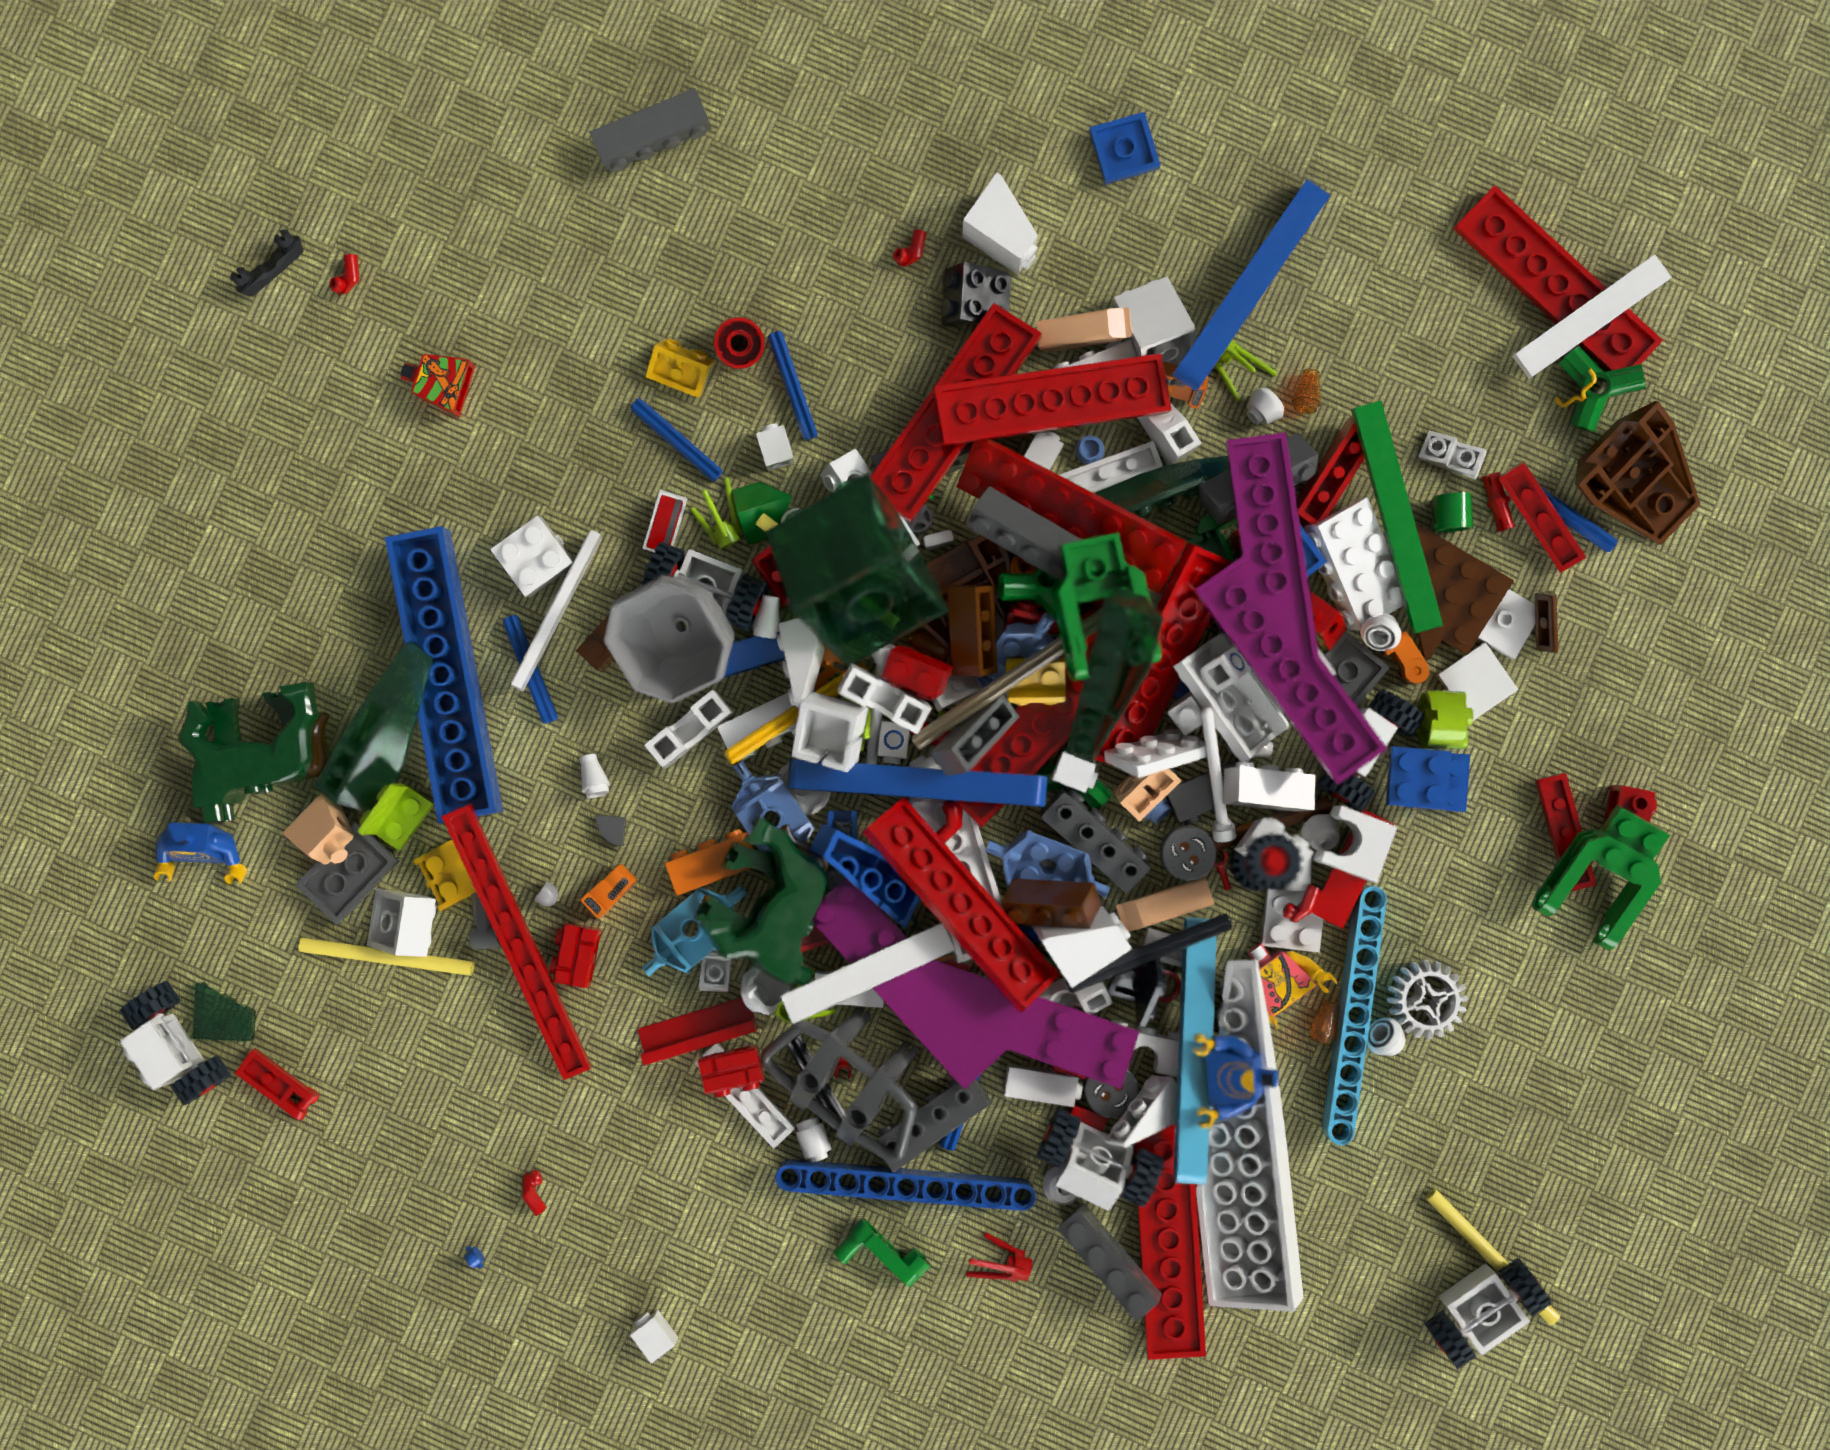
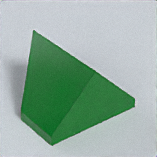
M761 482L732 490L737 514L748 545L772 538L759 528L756 522L765 513L780 525L781 518L786 513L793 497L792 495Z

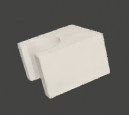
M1333 806L1330 816L1348 824L1352 830V844L1346 852L1340 855H1335L1329 851H1316L1313 860L1364 880L1377 883L1397 827L1344 806Z

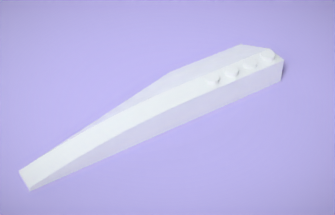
M1228 960L1222 994V1013L1220 1014L1218 1024L1220 1026L1219 1036H1236L1249 1045L1253 1051L1261 1053L1262 1068L1277 1069L1258 960ZM1278 1082L1276 1088L1263 1087V1095L1255 1101L1254 1106L1237 1116L1218 1121L1215 1118L1213 1125L1209 1127L1207 1182L1205 1185L1197 1184L1196 1190L1209 1306L1294 1312L1304 1298L1285 1126Z

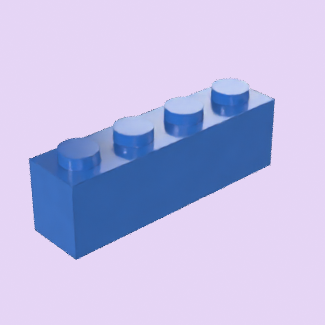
M822 823L810 851L822 856L906 929L920 900L917 894L877 849Z

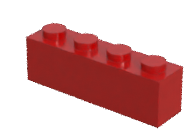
M1353 417L1346 420L1319 462L1318 473L1308 479L1296 498L1299 524L1303 528L1309 524H1317L1329 516L1364 461Z

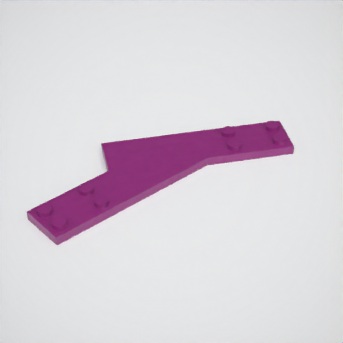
M1286 432L1227 440L1226 450L1242 557L1199 586L1194 592L1337 785L1388 748L1319 657Z
M846 877L821 900L812 919L815 926L850 964L907 939L880 908ZM935 960L873 988L964 1089L1007 1049L1121 1089L1140 1032L1042 997H1038L1026 1010L1020 1013L992 980Z

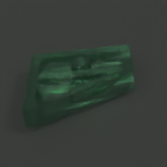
M197 982L195 984L193 1039L255 1040L256 1010L245 1004L237 1003L234 998L225 993L221 994L210 988L206 982Z

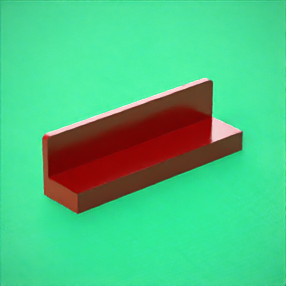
M1365 809L1363 810V812H1360V813L1365 814V815H1367V816H1370V817H1373V818H1375V819H1378V820H1381V821H1383V822H1386V823H1388V824L1394 825L1393 823H1391V822H1389V821H1387V820H1385V819H1383V818H1381V817H1379V816H1377V815H1375V814H1373V813H1371V812H1369V811H1367V810H1365ZM1352 830L1340 854H1343L1350 848L1353 840ZM1332 868L1312 914L1343 929L1367 880Z
M742 997L639 1028L638 1033L644 1050L640 1055L643 1066L756 1032L758 1026L754 1012L745 1005Z

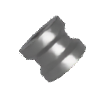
M923 505L911 523L906 519L904 520L914 535H922L931 527L932 513L927 506Z

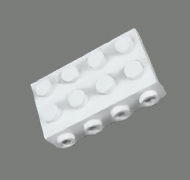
M1368 497L1354 501L1317 524H1309L1304 527V531L1327 561L1318 571L1323 575L1328 587V595L1341 613L1348 630H1361L1363 623L1372 616L1379 613L1390 614L1404 605L1390 550Z
M1220 633L1175 665L1174 668L1178 672L1180 679L1196 698L1199 706L1203 709L1210 708L1213 711L1215 729L1221 733L1230 746L1232 753L1243 764L1277 735L1287 730L1289 723L1252 670L1230 686L1216 693L1200 669L1215 657L1234 646L1226 634Z

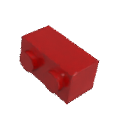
M1076 1103L1069 1110V1113L1080 1118L1082 1123L1101 1132L1104 1131L1108 1118L1100 1116L1092 1109Z

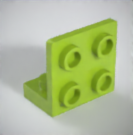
M391 783L389 786L385 785L376 797L378 802L373 810L369 809L360 819L359 824H361V827L357 832L361 835H377L398 851H402L434 806V802L408 784Z

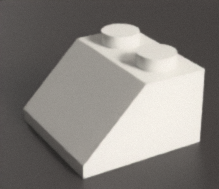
M375 889L367 946L393 955L427 957L428 948L431 944L432 920L436 914V899L418 894Z

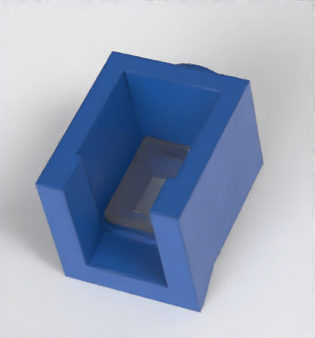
M828 811V826L857 840L858 811Z

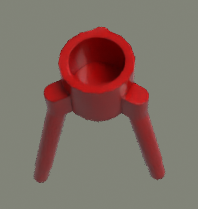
M987 1232L984 1233V1238L1014 1255L1013 1257L1008 1256L1005 1264L970 1258L968 1260L969 1264L1004 1271V1273L967 1271L966 1276L1027 1282L1031 1273L1032 1259L1025 1257V1250L1017 1249Z

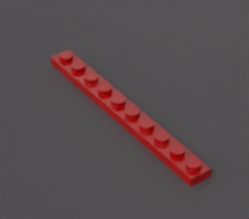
M470 803L444 814L441 817L563 1081L590 1070L592 1065L472 804Z

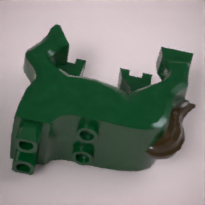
M301 682L279 686L281 692L262 693L265 702L277 712L282 725V730L271 743L242 742L238 719L240 699L229 698L224 699L222 702H205L207 709L199 701L188 702L186 708L187 715L178 734V741L195 759L192 774L193 808H201L203 823L235 820L233 804L241 803L246 794L274 792L273 786L319 777L327 771L332 755L325 737V729L330 715L326 712H318L314 683ZM212 724L215 742L206 738L205 734Z
M755 816L751 823L754 828L749 836L745 835L742 842L750 845L764 844L770 847L773 854L767 851L749 849L738 842L732 843L720 867L731 870L746 867L755 868L761 871L773 885L758 898L748 918L726 907L711 895H705L693 919L700 921L699 926L706 933L720 957L731 959L745 956L753 966L783 984L791 985L793 983L804 986L808 984L813 971L801 965L804 960L800 952L801 940L803 936H808L813 928L814 921L812 919L823 898L827 885L826 874L829 869V862L822 856L810 851L811 843L797 839L791 832L789 824L783 825L778 829L762 817Z

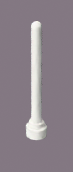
M875 643L872 647V657L874 658V663H876L875 675L886 681L887 679L882 678V674L890 650L896 648V646ZM873 708L871 709V728L865 764L877 765L883 713Z
M1204 708L1201 711L1216 815V820L1211 828L1213 840L1216 842H1229L1236 838L1235 825L1228 818L1226 804H1223V780L1213 711L1210 708Z

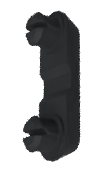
M287 229L279 231L282 236L275 234L274 243L279 247L271 253L270 259L266 263L258 265L250 273L244 267L236 268L238 274L235 272L231 273L230 280L236 284V291L252 297L262 290L303 253L304 250L300 237L297 235L292 236Z

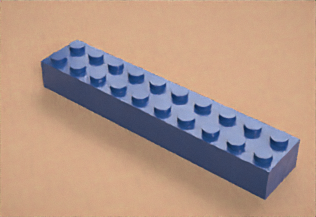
M443 526L385 537L438 824L444 823L441 817L444 814L470 803L477 817L503 812V806L451 531Z

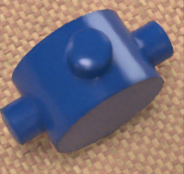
M466 1247L467 1253L464 1254L466 1262L472 1268L477 1267L481 1269L483 1267L482 1262L485 1260L482 1252L477 1247Z

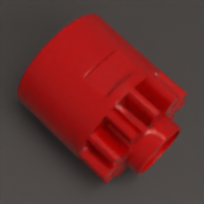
M741 317L724 320L716 328L712 340L717 357L726 365L737 369L754 365L762 356L765 345L764 336L760 328L753 321ZM737 334H741L745 338V346L739 351H735L731 347V339Z

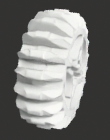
M1425 959L1421 961L1420 966L1417 962H1411V972L1405 967L1400 968L1403 977L1393 976L1392 979L1398 984L1396 987H1388V990L1395 993L1394 997H1388L1387 1002L1395 1004L1394 1007L1389 1009V1013L1398 1015L1395 1020L1400 1025L1404 1024L1403 1031L1409 1033L1413 1030V1036L1420 1038L1424 1033L1427 1039H1432L1434 1032L1437 1036L1443 1037V1027L1450 1032L1454 1031L1451 1022H1462V1019L1456 1016L1458 1011L1462 1013L1467 1011L1465 1007L1460 1006V1002L1468 1000L1467 996L1459 994V992L1466 988L1464 984H1456L1460 976L1455 973L1450 975L1451 967L1445 965L1441 968V963L1438 961H1434L1430 965L1429 961ZM1424 977H1437L1444 984L1445 988L1432 989L1430 984L1425 982ZM1414 984V994L1406 999L1409 988ZM1425 994L1432 995V999L1428 1000L1430 1001L1428 1005L1422 1003ZM1447 1000L1445 1010L1440 1014V1005ZM1412 1009L1416 1011L1422 1009L1430 1021L1418 1022L1410 1015L1409 1011Z

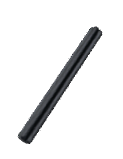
M1224 913L1129 951L1074 987H1071L1065 978L1067 988L1070 993H1075L1215 937L1233 928L1231 920Z

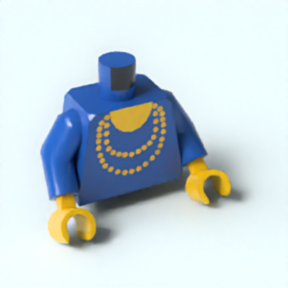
M171 822L168 824L167 830L159 834L156 839V860L158 862L154 873L156 881L159 880L160 874L167 875L169 878L168 882L172 880L175 865L170 862L171 860L178 862L225 863L230 867L224 877L228 884H232L234 878L241 884L247 873V868L239 864L240 858L233 835L213 825Z
M1201 1033L1194 1035L1193 1039L1196 1042H1204L1203 1046L1193 1047L1192 1049L1199 1056L1206 1055L1209 1106H1214L1213 1110L1210 1111L1205 1107H1200L1196 1110L1195 1113L1197 1115L1208 1114L1206 1121L1198 1123L1202 1128L1211 1127L1215 1118L1220 1121L1234 1117L1254 1106L1255 1101L1263 1095V1087H1277V1069L1262 1068L1261 1053L1253 1051L1249 1045L1236 1036H1212L1210 1039H1207Z

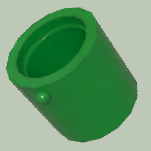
M1446 493L1432 497L1435 532L1448 533L1473 529L1471 493Z

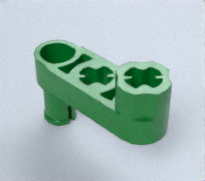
M861 1218L851 1228V1234L833 1250L834 1255L839 1261L846 1265L862 1247H867L908 1287H911L931 1267L926 1257L914 1247L903 1256L864 1218Z

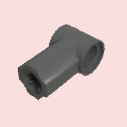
M473 893L474 925L471 926L469 931L471 947L474 950L502 948L477 893Z

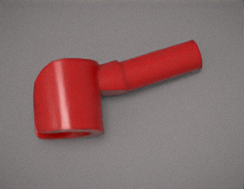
M1220 850L1223 862H1214L1213 867L1217 868L1224 890H1229L1231 885L1225 868L1228 856L1224 850Z
M841 1057L835 1067L834 1076L838 1079V1070L845 1068L848 1070L849 1080L852 1074V1065Z

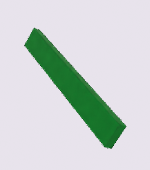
M1382 400L1351 409L1412 634L1443 626Z

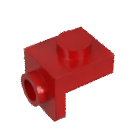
M1020 601L1019 604L1010 603L1002 633L1007 625L1014 623L1037 624L1042 615L1036 609V605L1026 601Z

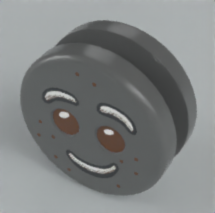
M1184 825L1170 830L1164 836L1160 844L1159 855L1163 867L1171 875L1182 880L1191 881L1205 876L1212 869L1216 859V848L1212 838L1205 831L1194 826Z
M1127 1069L1121 1089L1086 1077L1083 1082V1093L1088 1105L1095 1113L1106 1118H1117L1123 1116L1130 1102L1139 1094V1087L1135 1076Z

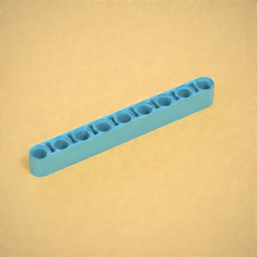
M1364 885L1351 913L1322 1120L1324 1135L1337 1145L1350 1143L1355 1134L1387 904L1385 892L1381 888L1371 885ZM1369 891H1373L1376 895V901L1371 906H1367L1364 900L1365 895ZM1365 920H1369L1372 924V929L1367 935H1363L1360 929L1361 924ZM1366 949L1368 958L1364 963L1359 964L1356 955L1359 950ZM1362 978L1364 981L1363 989L1359 992H1354L1352 988L1354 980ZM1358 1007L1360 1010L1357 1020L1350 1021L1348 1017L1350 1009ZM1355 1036V1046L1350 1050H1346L1344 1047L1346 1038ZM1351 1065V1075L1347 1078H1341L1340 1071L1342 1067ZM1347 1094V1104L1343 1107H1337L1336 1100L1338 1096ZM1338 1123H1343L1344 1130L1341 1135L1333 1136V1127Z
M1186 917L1183 930L1209 920V918ZM1217 936L1182 949L1173 1165L1175 1183L1205 1185L1207 1182L1209 1128H1202L1198 1123L1206 1121L1208 1114L1197 1115L1195 1113L1200 1107H1205L1210 1111L1206 1055L1199 1056L1192 1048L1201 1047L1204 1042H1196L1193 1039L1195 1034L1201 1033L1207 1039L1213 1036Z

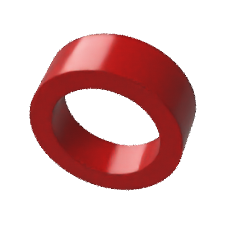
M1164 969L1163 975L1167 974L1174 978L1175 990L1168 996L1158 997L1157 1000L1170 1002L1179 996L1181 980L1173 971Z

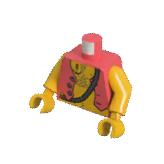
M1259 943L1247 952L1252 960H1258L1269 1023L1273 1024L1276 1030H1278V1024L1275 1016L1315 988L1317 984L1314 981L1318 982L1319 987L1325 993H1329V990L1323 986L1324 981L1330 979L1337 985V981L1331 973L1324 972L1309 957L1294 951L1283 952L1277 950L1270 955L1262 943Z

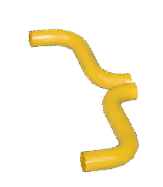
M1592 368L1588 370L1592 381L1581 390V396L1575 395L1566 403H1562L1559 397L1554 399L1560 407L1565 408L1575 400L1582 402L1587 398L1585 392L1596 383V374Z

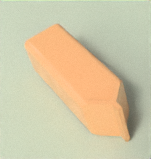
M1110 308L1037 321L1036 323L1037 330L1042 333L1038 346L1045 353L1117 342L1132 337L1130 308Z
M1201 877L1128 900L1115 906L1120 921L1127 931L1130 932L1212 906L1214 901L1206 878Z

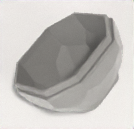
M661 576L612 602L604 643L635 691L675 703L723 680L735 634L715 598L706 588L689 580ZM679 621H683L686 624V628L680 626Z

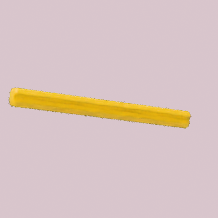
M863 662L856 664V666L869 672V669ZM844 674L815 691V693L835 698L839 695L837 687ZM792 706L724 751L725 757L731 764L736 763L797 723L800 710L796 706Z

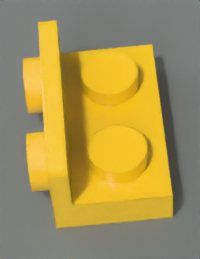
M673 339L661 340L655 344L646 378L697 398L702 396L709 369L714 366L715 360L709 358L708 354L698 349H692L691 351L683 348L680 342Z
M1027 658L1006 659V672ZM1065 658L1054 659L1008 690L1006 698L1009 703L1023 706L1029 703L1055 705L1059 702H1065Z

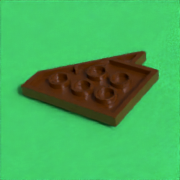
M1415 522L1443 626L1417 633L1423 657L1428 661L1441 641L1467 655L1514 580Z

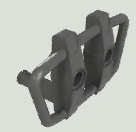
M857 1007L851 1016L831 1033L810 1022L801 1020L789 1027L763 1049L761 1063L765 1070L791 1093L789 1102L799 1107L802 1112L808 1108L838 1131L836 1138L839 1137L849 1145L848 1147H851L855 1141L886 1161L897 1162L904 1158L917 1108L912 1098L895 1082L912 1059L917 1056L918 1049L915 1044L908 1051L907 1049L912 1042H903L900 1048L878 1070L848 1048L860 1030L871 1020V1014L868 1010L861 1016L860 1014L865 1008ZM803 1032L823 1044L806 1067L798 1074L796 1082L773 1061L772 1057ZM841 1057L871 1079L847 1108L843 1119L815 1099L818 1092L833 1076L834 1069ZM888 1093L905 1109L895 1150L889 1149L862 1132L880 1112Z

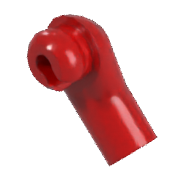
M913 230L911 244L901 250L897 248L894 251L893 260L898 266L907 267L922 258L927 236L925 231Z
M355 254L343 256L344 273L339 277L331 278L329 282L330 289L339 295L347 294L360 280L358 256Z
M947 800L943 803L942 810L946 814V823L936 832L944 843L962 828L963 809L953 800Z
M1308 885L1301 903L1297 906L1293 903L1286 904L1282 912L1283 916L1289 918L1290 922H1299L1314 911L1321 890L1315 886Z
M532 1170L530 1173L526 1172L522 1177V1199L535 1216L542 1214L547 1208L536 1190V1186L540 1185L543 1181V1177L538 1170Z

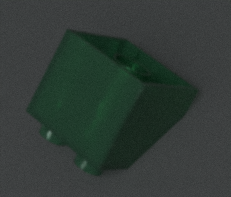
M868 473L857 479L841 483L832 494L806 509H798L791 512L783 522L765 532L792 611L846 667H849L850 663L854 664L949 611L936 580L894 505Z

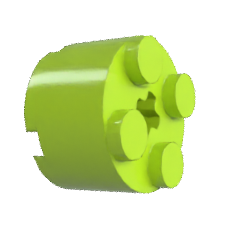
M1425 691V693H1421L1417 710L1421 711L1425 718L1421 723L1422 729H1417V736L1422 748H1467V725H1472L1473 709L1467 708L1465 691Z

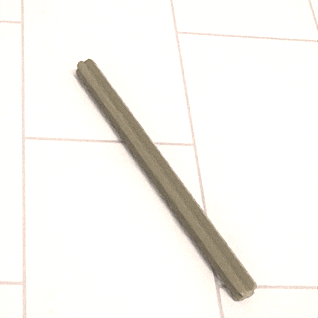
M1107 607L1101 608L1081 622L1084 639L1113 621L1114 617ZM1058 637L920 730L918 734H914L912 741L916 747L922 749L1062 655L1064 652L1061 638Z

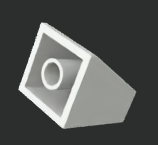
M996 172L964 218L962 238L1016 275H1019L1023 268L1028 270L1036 258L1038 235L1003 177Z
M1168 276L1159 280H1153L1144 286L1115 296V308H1130L1132 337L1125 338V340H1131L1137 356L1162 353L1163 362L1179 365L1195 342V326Z
M1103 906L1099 908L1090 929L1032 925L1071 987L1076 986L1132 949L1126 940L1131 936L1114 912L1108 914Z

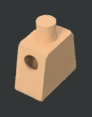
M321 793L283 832V835L306 855L325 865L330 862L337 864L346 859L347 851L344 847L353 839L354 833L340 803Z

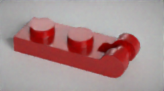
M257 1048L250 1051L235 1072L237 1076L297 1120H303L308 1113L307 1108L310 1104H315L320 1097V1094L315 1089L303 1084ZM294 1093L301 1097L298 1103L290 1099Z

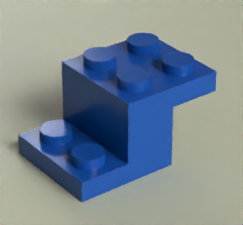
M1390 747L1386 805L1466 812L1470 755L1452 753V751Z

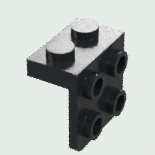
M962 262L945 269L943 277L944 297L941 305L943 326L954 327L966 322L978 325L993 303L1009 312L1011 276L1009 273L967 262Z
M1128 942L1132 948L1130 951L1142 947L1141 945ZM1160 959L1110 978L1106 987L1109 995L1135 1002L1137 1026L1143 1029L1148 1020H1153L1158 997L1162 998L1166 990L1167 983L1166 980H1163L1164 964L1161 963Z

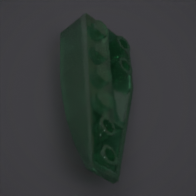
M1228 457L1202 458L1163 466L1138 474L1094 494L1143 519L1149 516L1148 513L1152 512V509L1158 507L1159 511L1175 505L1174 500L1184 496L1188 500L1199 495V484L1229 469Z
M1116 587L1105 599L1088 664V675L1090 677L1084 679L1065 753L1093 763L1149 673L1164 617L1145 596Z
M408 641L370 691L338 741L314 785L337 804L362 811L373 810L378 802L376 797L385 785L389 786L391 783H395L404 768L433 661L429 654L412 641Z

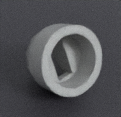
M546 881L534 898V901L543 906H552L557 902L558 890L554 885Z

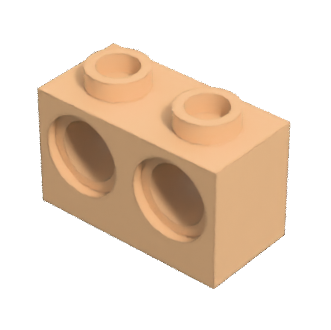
M1171 768L1140 778L1130 774L1112 792L1118 801L1140 822L1181 782V779Z

